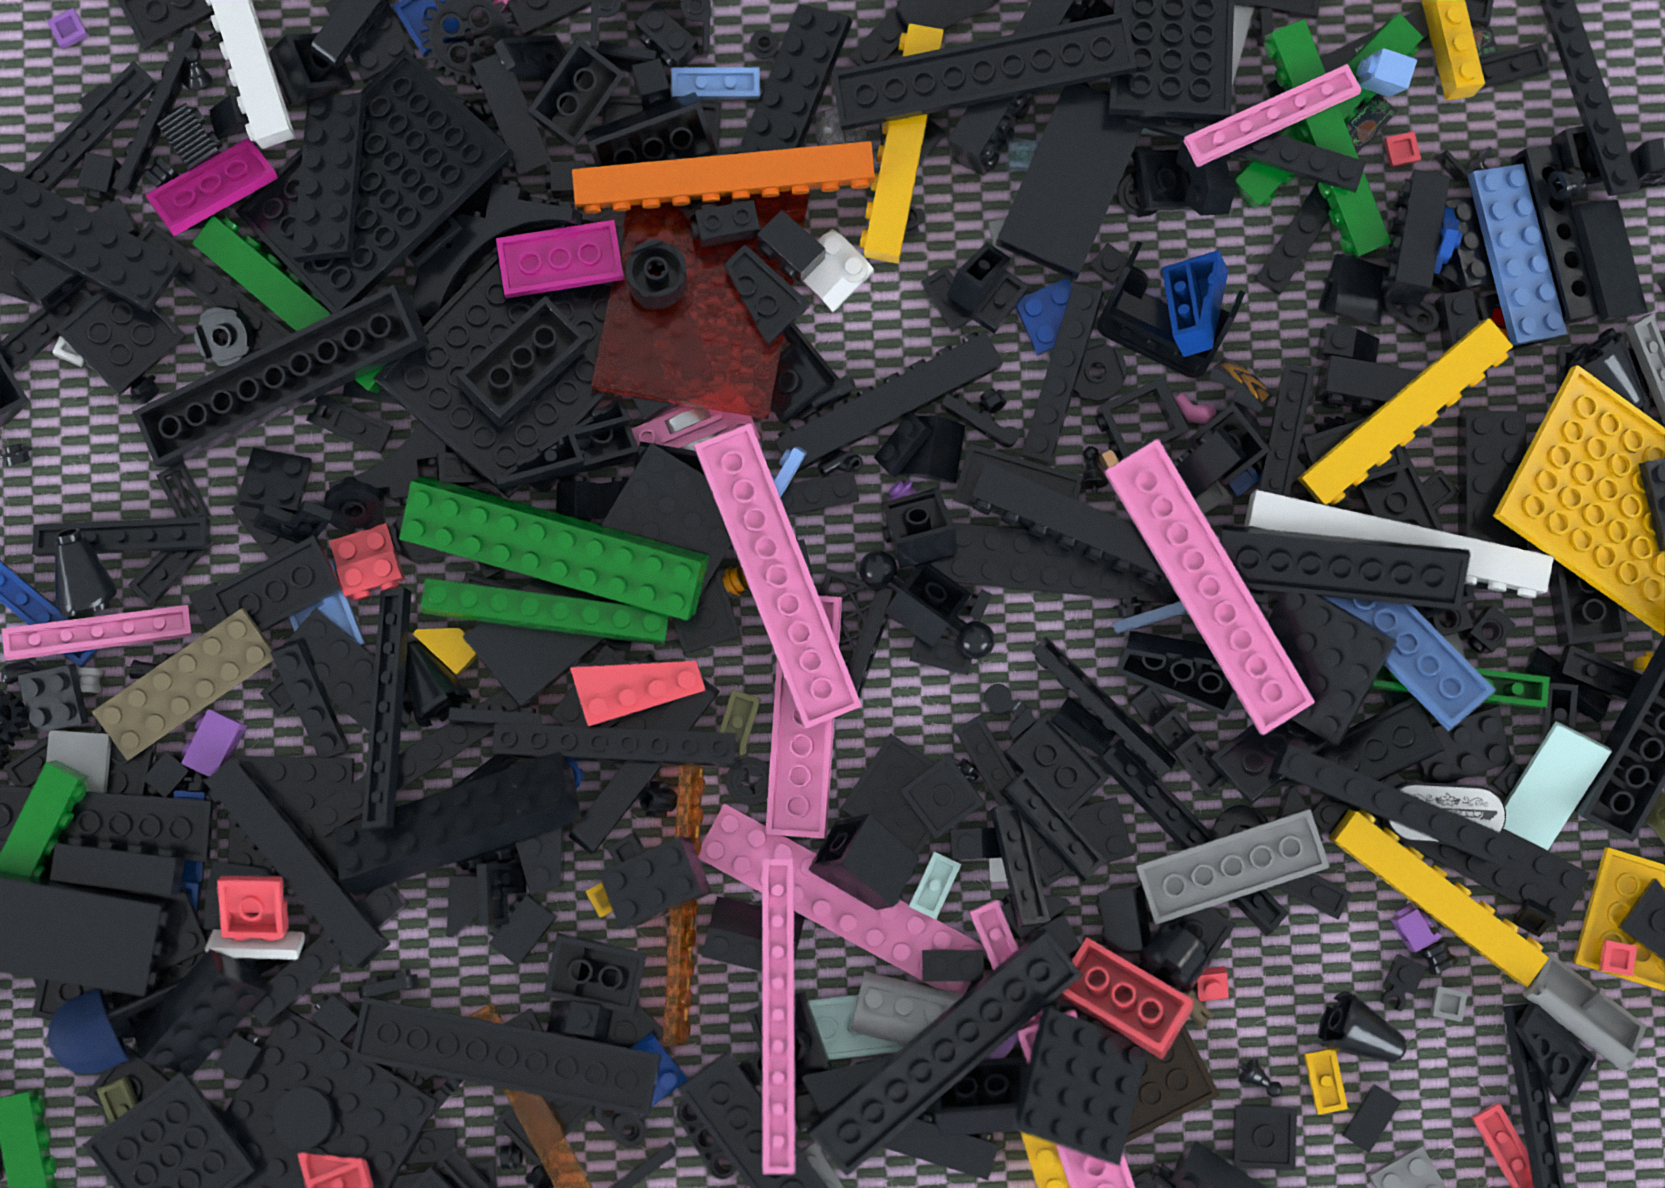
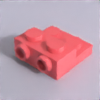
M387 523L329 541L337 565L336 572L343 588L344 597L348 599L353 598V601L363 600L371 596V591L380 588L382 591L393 590L399 587V582L405 581Z
M220 876L217 882L222 938H232L235 941H244L249 938H263L265 941H276L284 938L289 929L287 900H284L282 877Z

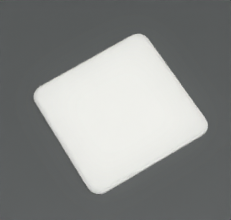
M990 858V881H1007L1002 858Z

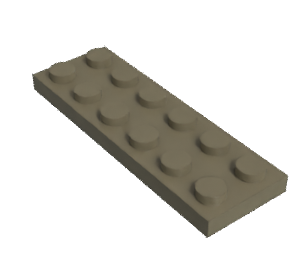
M243 607L93 710L92 713L128 761L273 661L271 655L273 648Z

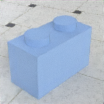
M1383 48L1366 57L1365 60H1361L1356 72V76L1359 77L1358 84L1363 89L1392 97L1409 88L1417 59Z

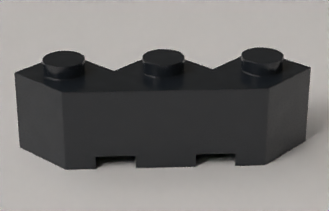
M1182 140L1176 163L1192 175L1184 203L1200 216L1229 214L1237 189L1235 176H1230L1227 161L1231 160L1230 154L1223 155L1197 167L1184 140Z
M570 476L569 481L557 483L556 513L583 521H592V519L605 520L629 478L611 477V482L593 483L587 482V477Z

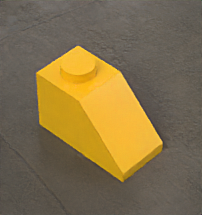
M460 628L416 629L413 633L419 641L458 676L477 658L475 651L464 641L463 636L466 633Z

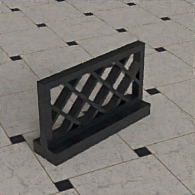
M827 569L818 596H831L828 589L832 578L844 581L848 592L838 597H841L843 600L851 596L857 609L841 617V626L847 638L839 642V647L849 643L854 652L851 660L845 662L846 667L849 666L848 672L860 699L889 615L884 611L896 593L886 587L882 589L871 588L862 580ZM849 583L858 587L851 589ZM863 589L874 591L875 595L872 603L860 608L854 594ZM869 610L865 619L863 612ZM860 615L864 624L862 631L850 636L844 622ZM859 638L855 647L853 640Z

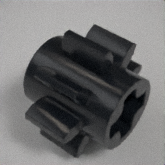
M650 781V788H645L641 792L640 805L644 810H647L646 816L666 819L667 812L674 811L677 806V794L671 789L670 783Z

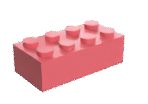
M1086 937L1072 960L1082 976L1062 992L1058 998L1116 1033L1127 1037L1136 1045L1163 1060L1194 1008L1193 999Z

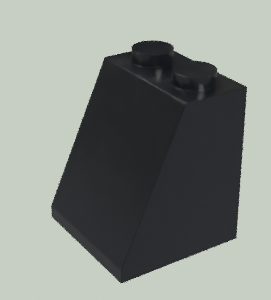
M870 814L836 821L808 870L878 910L891 908L900 901L902 897L901 892L906 883L915 874V866L920 858Z

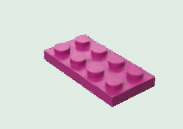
M247 138L192 170L147 193L145 196L172 235L176 236L278 179L275 170L250 138Z
M615 220L496 238L505 298L624 280Z

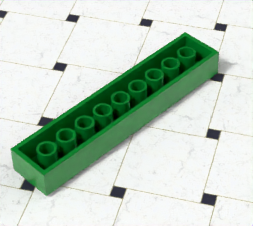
M425 476L411 481L399 539L687 621L696 614L709 556Z

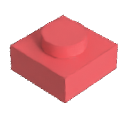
M1415 131L1386 137L1383 140L1390 169L1420 162L1421 155Z
M1603 940L1599 970L1633 976L1637 946Z
M1225 966L1207 968L1196 982V996L1200 1002L1229 998L1228 977Z

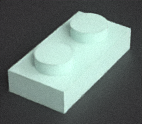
M933 851L909 903V907L937 919L962 864Z

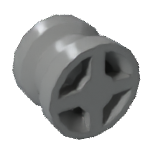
M76 667L81 691L83 693L102 694L103 687L100 685V681L104 676L105 670Z

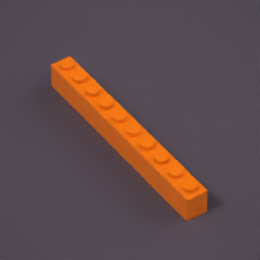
M871 141L572 169L575 206L579 211L583 210L584 214H597L601 212V208L612 207L613 211H627L633 205H643V208L652 209L660 207V203L672 202L674 206H684L690 204V200L702 199L703 203H715L720 201V197L732 196V200H746L750 198L751 194L761 193L762 197L769 198L779 196L780 192L792 191L794 195L807 194L810 192L809 189L821 188L822 192H833L839 190V186L851 185L852 189H864L869 187V183H875Z

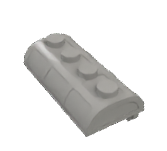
M1547 953L1546 956L1549 959L1528 987L1525 986L1523 997L1534 1004H1538L1555 1021L1609 1060L1622 1072L1630 1070L1637 1058L1636 1055L1647 1026L1606 996L1605 989L1602 987L1597 989L1553 954Z
M864 971L850 1031L906 1045L964 995Z

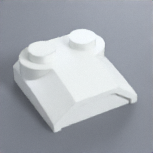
M831 229L828 233L821 236L818 241L825 247V259L802 282L833 313L874 272V269L865 257L841 234Z

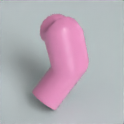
M1184 392L1174 398L1183 418L1189 423L1207 424L1216 416V409L1213 405H1193Z

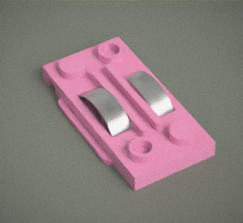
M738 384L718 393H708L670 409L647 423L631 429L638 448L640 441L695 451L694 445L698 441L711 439L750 423L757 440H761Z

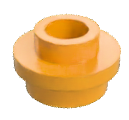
M728 567L725 569V576L722 577L725 589L729 593L732 592L735 596L741 595L743 590L748 588V583L740 567Z

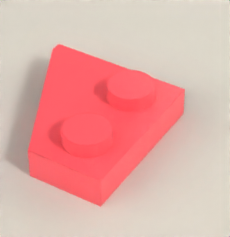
M308 1153L297 1154L306 1188H374L367 1162L364 1159Z

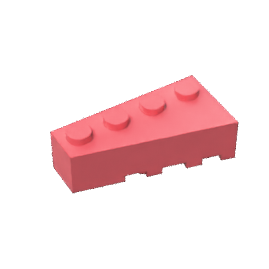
M697 661L570 668L588 727L705 691Z

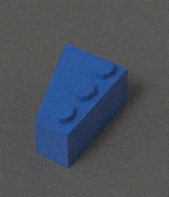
M1219 250L1162 267L1173 338L1183 357L1213 348L1228 276V268Z

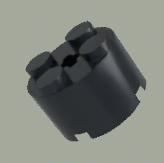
M654 239L642 242L633 249L626 263L627 283L631 295L645 309L666 308L675 304L685 295L687 287L686 262L683 254L677 247L664 243L662 240Z
M1162 924L1141 951V963L1138 967L1177 991L1187 993L1212 961L1211 956L1209 955L1206 958L1203 953L1206 947L1187 930L1181 927L1172 930L1168 929L1170 924Z

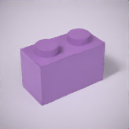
M208 709L206 713L203 712L199 716L195 724L197 732L193 740H188L182 750L181 755L184 758L181 764L210 777L232 758L247 725L216 710Z

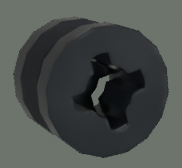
M159 156L154 159V164L151 168H146L142 172L157 188L179 176Z
M1570 167L1565 171L1556 170L1552 172L1548 179L1550 194L1556 200H1564L1569 196L1577 197L1582 195L1586 189L1585 174L1579 167Z
M1447 939L1435 942L1420 951L1421 957L1426 959L1429 964L1428 970L1431 975L1445 971L1458 963L1456 956L1452 955L1448 949L1450 944Z

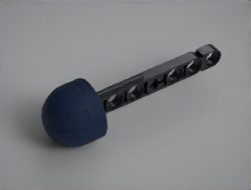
M303 944V947H302V949H301L300 954L305 950L304 944ZM236 958L257 966L260 974L271 970L277 964L280 966L294 960ZM183 978L110 1009L106 998L99 988L86 991L84 994L77 995L68 1000L55 1012L48 1027L47 1038L51 1054L62 1067L81 1074L98 1073L120 1065L122 1062L129 1061L122 1035L139 1028Z

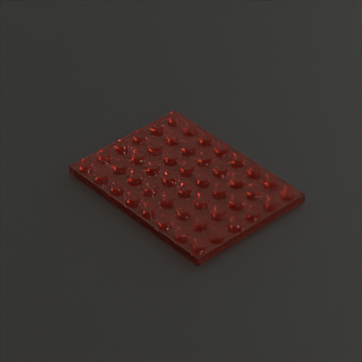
M783 191L776 197H762L761 193L751 194L750 198L746 199L747 201L754 200L760 231L781 210L804 229L809 194L794 195L792 191ZM732 196L725 197L719 201L717 207L729 205V202L732 201ZM672 202L660 203V207L652 209L643 208V205L631 206V209L627 210L623 225L625 233L620 252L624 280L615 281L614 285H611L591 384L592 389L769 419L784 333L769 348L767 347L726 273L724 264L745 244L792 287L795 278L789 279L786 277L775 260L772 258L768 260L759 252L757 237L700 247L699 238L693 239L689 220L677 206L672 205ZM654 239L662 240L664 243L674 245L683 254L687 270V287L685 295L675 304L662 309H645L633 298L629 291L626 263L633 249L640 243Z

